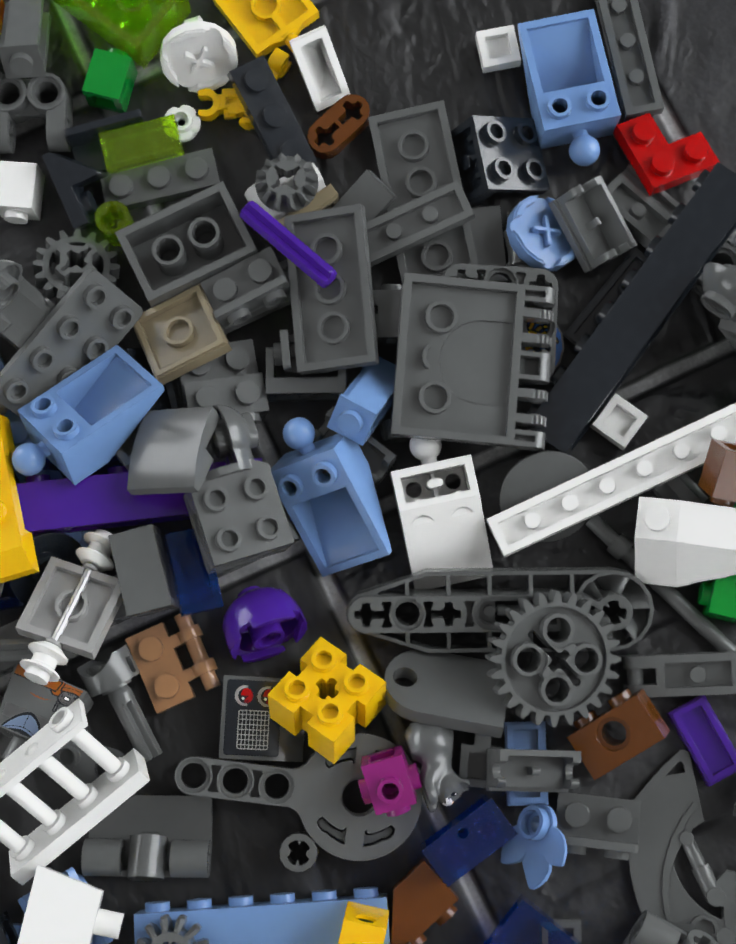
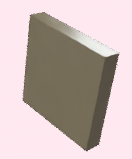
M200 283L144 311L140 319L133 326L154 377L163 385L232 351L222 326L216 320L213 314L214 310Z

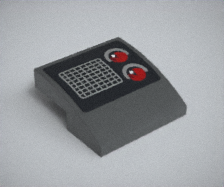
M224 675L219 759L303 762L305 731L301 729L294 736L270 718L268 694L282 678Z

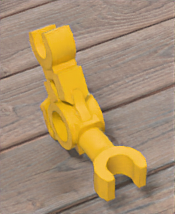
M278 47L272 52L267 62L276 81L284 77L292 65V62L288 60L290 55ZM234 88L222 89V94H217L211 89H201L198 91L200 101L209 100L213 102L210 109L198 110L200 120L205 122L213 121L219 115L224 114L225 120L242 117L239 120V125L245 130L254 129Z

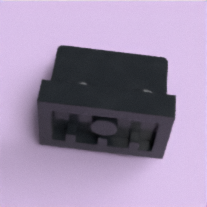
M472 115L451 131L463 191L471 207L477 206L496 192L543 194L550 189L534 119Z

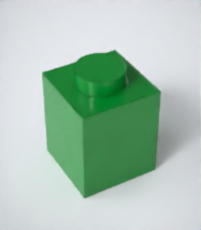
M94 48L82 88L89 106L117 113H125L127 111L138 74L134 61L128 53L117 48H108L107 51Z

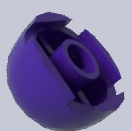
M250 586L243 589L227 609L223 620V632L232 658L236 660L237 655H240L243 662L246 663L266 660L281 654L286 650L280 644L289 641L292 637L297 643L307 631V621L295 599L283 590L272 587Z

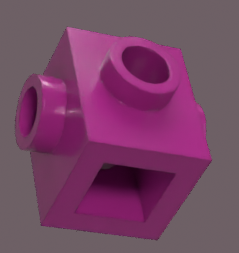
M399 745L362 756L361 769L364 778L359 779L358 783L365 805L372 803L376 816L386 813L388 817H394L410 811V805L417 804L416 790L423 787L416 763L408 765L403 746Z

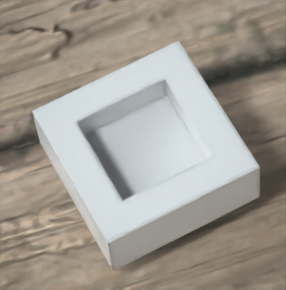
M514 25L476 32L475 40L483 74L520 67L521 56Z
M615 393L590 428L623 451L648 416Z

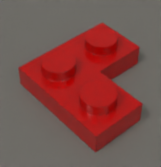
M650 113L618 124L613 131L614 137L649 196L698 178L705 169L711 172L717 162L720 163L701 131L668 144Z

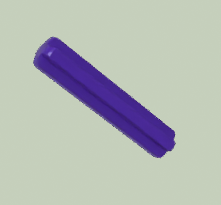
M249 201L240 211L239 216L244 222L322 288H327L337 276L336 270L256 202Z

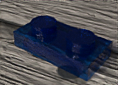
M194 529L165 534L164 541L181 617L221 609L224 604L216 572L207 573Z

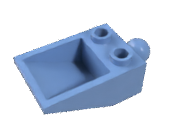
M594 9L518 23L517 29L532 119H534L541 149L571 143L569 146V156L575 164L579 166L593 164L600 155V145L595 138L613 135V131L621 117Z
M115 345L17 410L32 443L21 444L13 452L12 464L15 470L25 476L36 475L44 468L47 457L74 485H77L112 459L165 391L163 384L120 346Z
M302 417L290 419L283 428V439L289 447L296 450L285 453L271 468V472L281 502L322 577L390 555L392 548L370 466L359 444L339 433L313 443L315 439L313 424Z

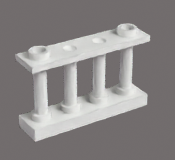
M79 698L68 707H62L57 710L50 718L48 724L0 762V798L7 794L42 823L28 836H21L0 819V842L10 849L8 851L10 874L22 886L35 876L37 866L46 867L150 781L145 758L136 749L133 748L125 756L117 758L84 729L88 726L84 703ZM71 740L100 765L105 772L92 783L84 784L52 755ZM39 767L74 798L62 808L52 810L20 781Z

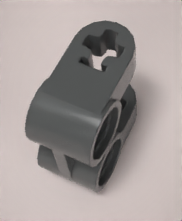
M46 72L45 76L33 77L32 79H6L5 74H3L0 81V154H13L15 152L16 124L23 123L30 118H42L46 121V139L51 153L71 152L72 147L66 138L65 129L73 127V100L60 77ZM53 92L58 93L53 102L43 103L46 95ZM15 93L19 94L16 102L9 105L5 104L8 96Z

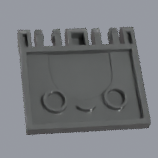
M405 272L402 283L390 436L511 447L531 451L545 450L546 433L515 429V425L535 428L546 427L547 418L545 416L533 413H516L517 400L534 404L548 402L547 391L518 388L519 382L533 385L549 384L551 354L521 350V345L531 348L552 347V338L541 333H524L522 330L523 321L537 324L554 322V313L552 311L525 308L524 305L537 308H552L555 306L556 289L545 286Z

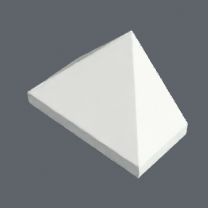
M325 25L289 41L316 112L334 105L342 97L350 94Z

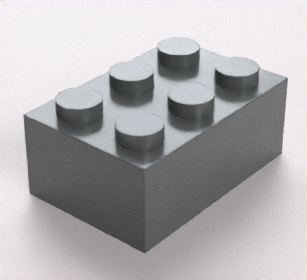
M223 181L115 232L151 307L258 253Z

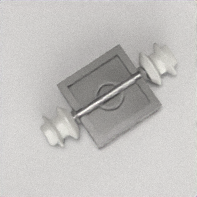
M97 529L95 532H86L84 534V540L88 547H80L76 550V555L83 566L51 556L15 626L19 635L38 641L31 642L28 645L29 650L33 653L32 658L20 661V666L25 670L24 676L30 681L40 685H47L49 681H59L60 676L55 671L57 665H66L68 663V659L61 649L95 660L123 602L118 578L100 573L111 571L114 568V563L110 559L112 551L108 538L112 533Z

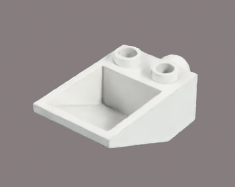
M411 438L409 443L410 451L415 458L421 460L422 465L390 472L411 574L424 569L493 568L482 503L471 454L437 461V456L442 448L441 441ZM448 475H456L460 479V485L457 489H450L446 486L445 479ZM417 483L421 487L420 496L416 498L408 496L406 493L407 485ZM486 575L450 576V585L484 578ZM427 576L414 580V588L433 589L445 586V576Z

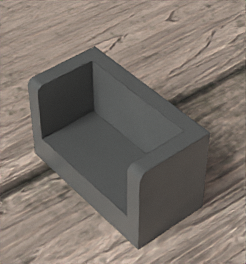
M266 347V395L269 402L338 401L340 394L346 391L347 369L336 370L328 374L285 377L283 366L275 365L274 348Z

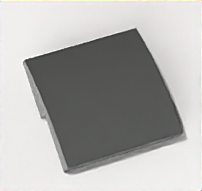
M213 406L148 411L140 424L132 449L127 490L131 495L199 492L214 460L206 450L220 420V415Z

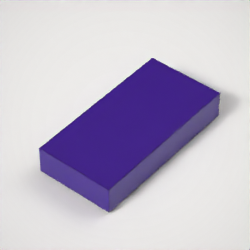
M705 695L696 696L666 713L706 786L710 787L736 772V749Z

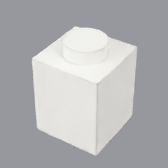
M0 161V216L5 221L13 224H27L28 220L40 221L45 175L37 163Z

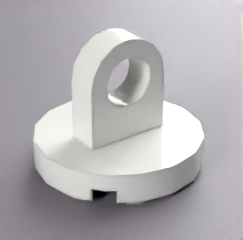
M200 15L186 19L183 24L173 28L163 39L160 49L162 71L172 84L179 87V84L183 87H188L190 92L198 93L201 89L216 90L227 84L229 81L227 74L229 71L237 68L238 55L236 43L228 31L215 23L203 21Z

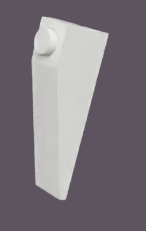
M639 496L634 537L635 577L639 578L644 584L677 588L736 575V508Z

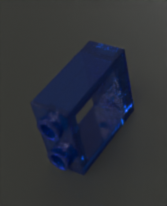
M485 794L420 843V847L446 886L449 887L518 833L492 798ZM464 828L462 833H458L459 829Z

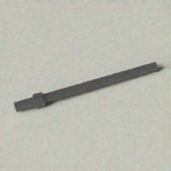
M598 514L593 516L585 525L608 546L606 551L617 561L622 559L635 572V550L632 548L634 543L625 534L621 533L619 535ZM648 584L718 652L736 651V645L675 587Z

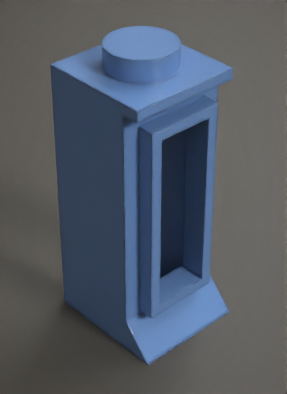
M379 357L378 365L362 367L361 372L346 391L340 394L327 428L363 446L392 407L396 365Z

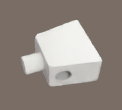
M37 866L17 944H91L93 935L118 940L124 913L100 908L104 890L51 868Z

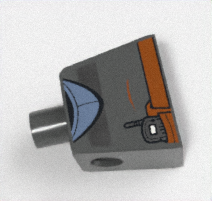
M17 661L0 706V732L11 739L1 759L4 760L48 724L50 718L57 710L62 707H68L76 699L79 698L84 703L87 715L94 704L88 692L60 679L58 682L49 681L47 685L34 683L24 676L25 670L20 666V662ZM60 749L57 752H55L52 756L54 757L55 755H57Z

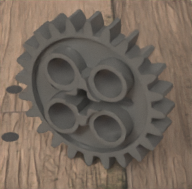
M550 589L548 600H546L543 593L535 591L533 593V604L527 599L520 597L518 599L520 611L516 612L506 608L504 611L510 621L507 624L497 621L494 623L496 628L502 632L500 638L488 637L487 640L497 646L496 652L485 655V659L496 663L497 666L486 672L487 676L492 679L501 680L492 690L498 695L508 693L502 704L509 709L517 705L515 715L522 719L530 713V721L536 725L541 724L544 716L547 724L551 727L557 726L559 716L568 725H573L574 712L587 719L589 714L586 706L589 703L598 708L602 707L601 701L597 697L599 692L610 695L613 692L605 684L607 678H619L616 672L610 670V664L620 662L621 657L611 654L610 649L619 645L620 641L606 636L614 628V625L608 622L599 623L605 612L597 608L589 612L592 601L582 598L576 604V594L568 591L562 599L560 591ZM558 618L561 622V631L558 636L550 639L547 635V626L551 620ZM529 631H534L537 638L546 648L556 651V659L577 677L578 683L576 685H573L562 669L550 664L552 661L551 657L528 637ZM529 647L532 651V660L526 667L519 668L517 664L518 654L524 648ZM586 648L589 655L588 661L581 668H577L575 656L579 650ZM557 677L560 683L559 690L554 696L547 697L545 692L546 685L551 679Z

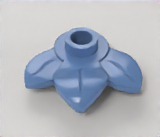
M536 803L524 808L518 817L517 825L509 829L501 851L500 862L502 864L522 862L528 887L532 890L539 888L548 880L552 872V865L563 867L567 856L565 836L557 828V817L550 806Z

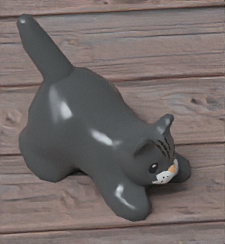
M412 722L405 732L404 749L412 763H416V766L421 770L419 775L423 787L421 788L422 795L429 812L433 813L437 810L438 800L444 806H451L463 792L469 790L468 786L471 784L469 780L459 778L452 769L451 758L454 730Z

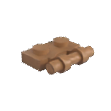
M189 611L182 612L174 617L180 631L172 636L169 635L165 623L161 622L125 639L157 714L195 698L196 695L190 684L191 681L200 678L206 692L221 685L215 672L218 669L213 657L209 658L200 638L203 636V632L199 624H194ZM186 644L194 665L184 670L176 648Z

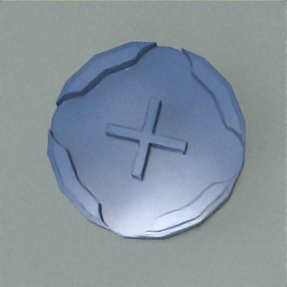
M531 195L520 201L507 218L506 232L509 243L517 256L530 267L558 271L574 260L576 256L548 204L555 199L550 197L543 199L537 198L539 195Z

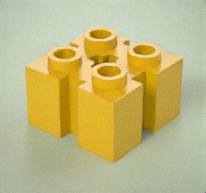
M320 637L301 657V673L295 676L289 671L269 692V714L272 720L294 736L301 729L306 731L308 734V746L335 764L355 741V725L358 723L366 729L386 705V681L361 664L354 670L347 667V654L323 637Z

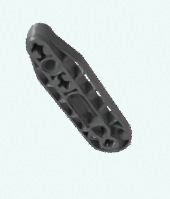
M615 567L424 569L356 592L348 601L346 616L351 627L358 632L427 653L496 652L497 646L487 641L488 637H492V632H501L494 623L497 621L507 624L510 620L495 619V613H497V616H506L504 611L506 608L519 612L520 607L519 605L497 604V607H495V601H518L520 597L533 600V593L535 591L543 593L546 600H548L550 589L560 591L562 599L567 591L575 593L577 596L576 604L582 598L592 601V610L596 608L603 610L604 606L609 608L608 602L615 601L620 607L619 612L614 610L616 615L608 617L605 612L599 623L608 622L614 625V628L606 636L620 641L619 645L610 649V651L629 648L644 637L652 624L654 606L652 596L644 583L629 571ZM574 574H588L574 587ZM486 575V588H450V576ZM491 575H527L526 588H492ZM533 575H567V587L533 588ZM427 576H445V589H409V582ZM595 579L598 581L602 589L598 590L597 586L594 583ZM405 584V589H390ZM430 601L431 610H443L445 603L451 602L456 611H453L451 618L448 619L444 618L442 611H430L431 619H425L426 609L424 602ZM384 602H390V620H384ZM412 602L418 607L419 612L414 618L406 620L397 615V607L401 603ZM363 603H369L371 610L374 611L371 614V619H363L362 612H359L362 609ZM554 618L549 622L547 632L561 631V622L558 618ZM626 628L630 636L626 638L621 629ZM529 631L528 637L533 641L534 631ZM486 632V644H451V633ZM392 633H405V637L398 636ZM410 633H446V644L428 645L410 639ZM542 643L536 644L544 652H556L546 648ZM528 647V648H524V649L521 650L520 652H532V651H531V649ZM582 648L579 651H587V649Z

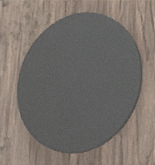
M542 451L531 454L517 462L504 478L500 489L501 511H505L578 477L589 470L580 460L564 452ZM588 519L539 542H551L566 538L579 530Z

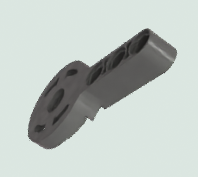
M355 733V741L338 761L346 758H351L352 760L337 763L330 768L325 763L328 766L333 763L315 751L304 764L295 768L204 756H189L183 759L175 770L176 785L185 794L289 807L295 810L304 828L315 843L328 853L351 861L377 859L397 849L405 842L415 828L422 806L421 788L416 790L417 804L410 805L411 810L399 816L388 817L386 813L376 816L372 804L367 810L362 812L350 811L343 802L345 787L354 780L364 778L361 769L362 756L376 753L375 750L383 751L397 746L382 737L365 733ZM405 754L408 765L413 764L410 758ZM197 763L203 766L206 771V779L203 784L191 787L183 781L182 771L186 765ZM233 768L241 769L247 775V784L239 792H231L223 784L225 773ZM272 774H282L287 778L288 789L280 797H272L265 792V781ZM322 817H324V818H325L331 825H333L334 827H332V826H330L328 823H326V822L322 819ZM391 825L394 828V833L388 839L381 840L372 845L363 846V844L372 843L381 838L388 837L393 831L389 826ZM319 826H320L324 831H327L328 833H330V834H331L332 836H334L335 838H337V839L343 841L344 844H343V843H340V842H338V841H336L335 839H333L332 837H330L327 833L323 832V831L319 828Z

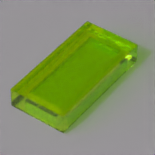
M174 114L98 134L106 169L109 174L185 155Z

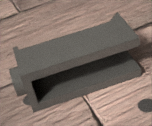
M3 0L5 10L0 40V58L6 79L45 76L51 15L50 12H43L44 0Z

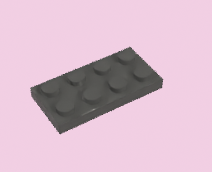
M360 203L284 216L285 228L337 272L334 281L327 288H322L288 259L297 373L308 375L378 365L379 353L365 207Z

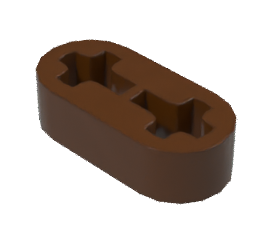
M356 94L346 95L312 124L308 130L307 138L308 144L317 158H333L369 125L370 108L365 98ZM347 108H349L352 111H355L358 108L360 109L359 120H356L354 117H351L344 124H342V122L346 119ZM336 129L331 136L332 145L329 146L326 143L318 145V135L320 133L326 137Z

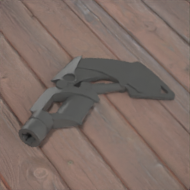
M679 750L654 774L634 798V800L642 801L638 853H629L628 860L636 901L641 914L644 910H648L687 933L694 929L701 930L712 936L719 944H736V871L727 869L716 879L709 863H706L694 839V835L691 833L693 828L704 822L690 754L686 750ZM678 762L682 763L683 773L667 775ZM681 845L693 868L691 871L704 895L705 901L714 907L721 906V917L717 918L699 906L687 893L679 880L673 863Z

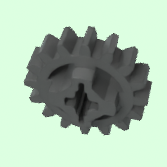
M76 229L74 236L68 237L64 230L59 231L60 240L55 241L47 237L45 239L46 249L38 247L36 250V260L33 261L36 288H43V297L51 299L55 296L57 304L88 268H94L98 271V266L101 265L103 269L102 275L117 287V279H119L120 265L117 264V252H109V241L107 240L97 243L96 233L91 232L85 238L81 236L80 229ZM54 262L56 267L55 273L52 275L50 268Z

